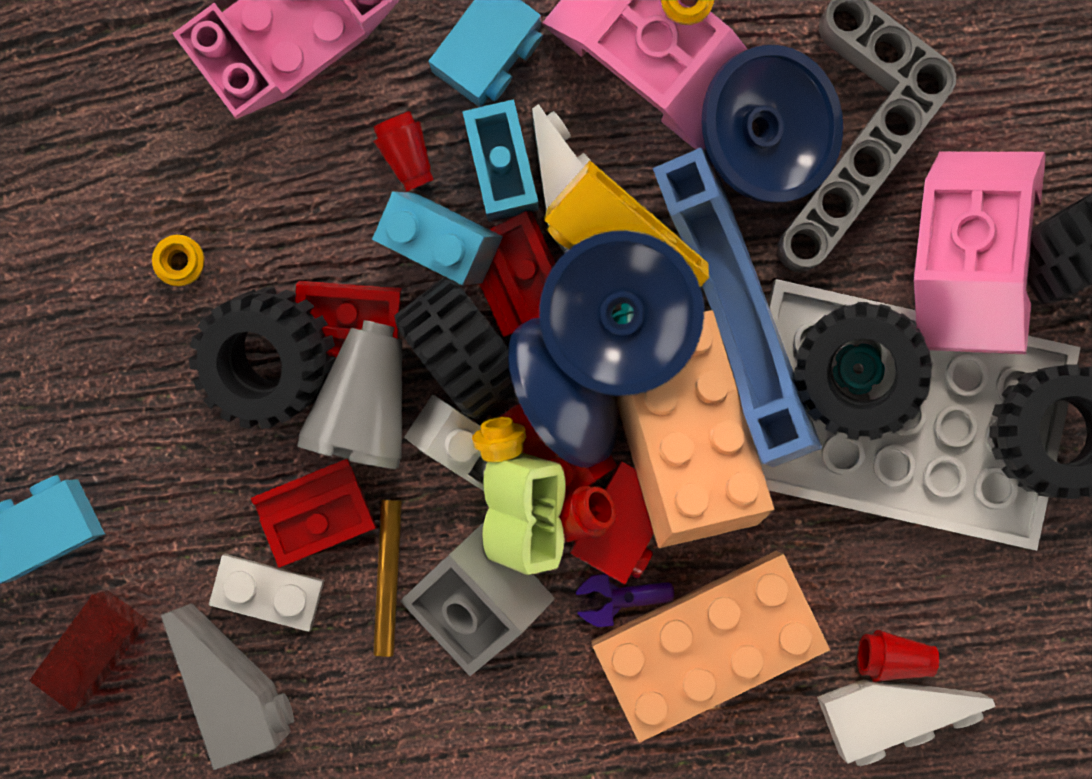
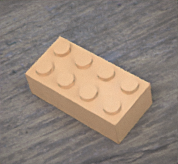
M713 310L705 311L703 330L697 348L691 359L677 375L661 386L647 392L633 395H616L617 407L658 549L756 526L774 510L753 438L743 413L740 396Z
M774 551L673 600L671 603H667L591 640L592 647L639 743L830 650L784 554L778 551Z

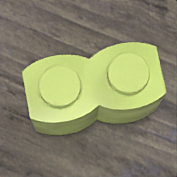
M523 452L517 457L506 461H488L483 482L484 496L489 507L483 525V547L487 558L526 575L557 569L564 547V532L559 518L565 498V478L561 465Z

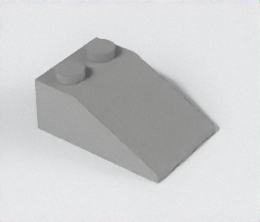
M192 603L162 614L161 618L213 769L216 770L275 749L291 733L288 724L294 723L293 711L286 694L278 695L274 683Z

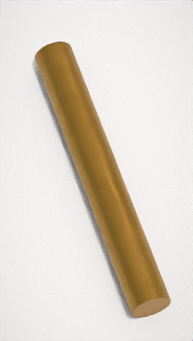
M381 500L374 656H394L402 501Z

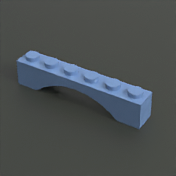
M699 148L654 167L653 171L681 239L709 263V278L702 287L711 310L714 312L734 374L743 413L762 464L776 467L823 449L811 416L808 414L806 403H801L798 396L799 386L798 382L795 381L794 371L719 173L713 166L709 155L702 148Z

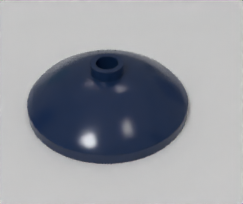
M762 45L742 51L721 66L706 91L701 120L704 144L716 171L729 186L740 194L766 203L792 201L814 191L831 173L842 146V109L838 95L828 76L817 63L805 54L781 45ZM753 121L759 126L758 136H755L752 130Z
M616 230L603 232L574 245L552 268L541 294L539 307L540 327L544 342L552 358L574 381L586 388L604 394H639L668 382L691 359L703 330V295L698 280L689 264L667 243L651 235L635 231ZM620 303H626L633 309V317L626 324H619L613 319V309Z
M533 318L521 324L511 336L508 360L516 395L529 422L546 445L565 461L584 468L592 467L605 461L611 455L618 435L619 418L616 395L591 390L569 377L557 365L549 353L543 339L539 318Z

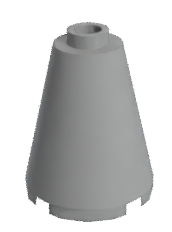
M364 320L362 330L350 329L299 433L298 447L328 456L337 455L349 458V461L390 469L399 467L400 459H402V340L392 338L395 327Z

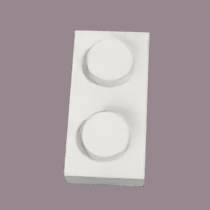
M224 554L221 557L209 606L309 632L312 630L325 580Z

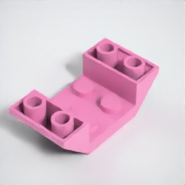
M238 0L223 12L214 2L172 34L233 116L238 119L283 100L368 38L399 0Z
M560 0L542 22V26L582 57L587 51L663 113L661 122L694 149L702 148L704 150L706 148L701 120L703 102L710 82L721 66L730 58L742 51L748 50L735 32L712 12L697 24L680 25L666 16L661 6V0ZM678 0L681 6L690 8L697 3V0Z
M1045 152L938 153L925 179L914 273L916 327L923 334L929 350L1003 354L1027 353L1031 302L1026 291L1034 204L1041 205Z

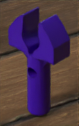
M605 573L590 575L575 591L576 595L596 591L605 597L611 598L610 601L605 602L602 608L598 610L578 611V615L596 627L614 626L613 617L621 608L671 603L675 597L674 587L670 582L618 588L609 581L608 575Z

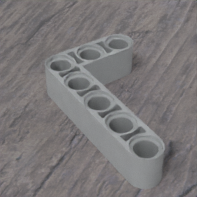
M831 0L819 21V33L821 39L830 48L889 91L890 94L833 167L825 181L817 188L782 234L777 244V254L780 262L787 269L794 272L811 270L828 256L952 93L956 85L954 67L945 57L869 0ZM839 11H846L852 14L857 22V30L847 32L839 29L834 22L833 14ZM887 42L893 45L898 54V61L886 63L880 60L875 52V43ZM918 73H929L934 76L939 85L937 94H927L918 87L916 81ZM897 113L902 115L908 125L907 134L899 136L891 133L885 124L886 114ZM866 153L873 157L877 164L875 176L865 177L858 173L854 166V156L856 154ZM831 193L841 196L846 204V214L844 217L833 218L824 211L822 206L824 195ZM805 234L814 241L816 249L812 259H800L792 252L791 239L794 235Z

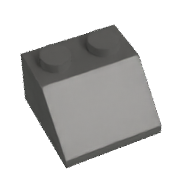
M484 522L400 600L469 676L473 675L520 636L555 599L533 574L526 575L487 558L483 547Z

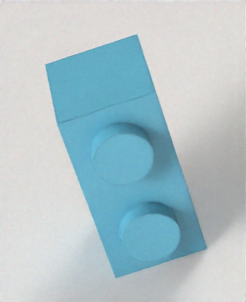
M474 0L429 59L431 72L478 107H482L488 97L496 101L509 85L512 76L507 72L520 56L522 59L527 60L541 42L543 35L538 32L541 28V15L521 0Z
M514 99L462 111L488 222L517 216L525 211H538V199Z
M393 191L372 240L461 285L483 283L503 236L415 192Z
M56 475L30 487L29 490L32 497L14 505L12 499L0 502V584L15 581L105 535L78 479L61 482L59 476Z

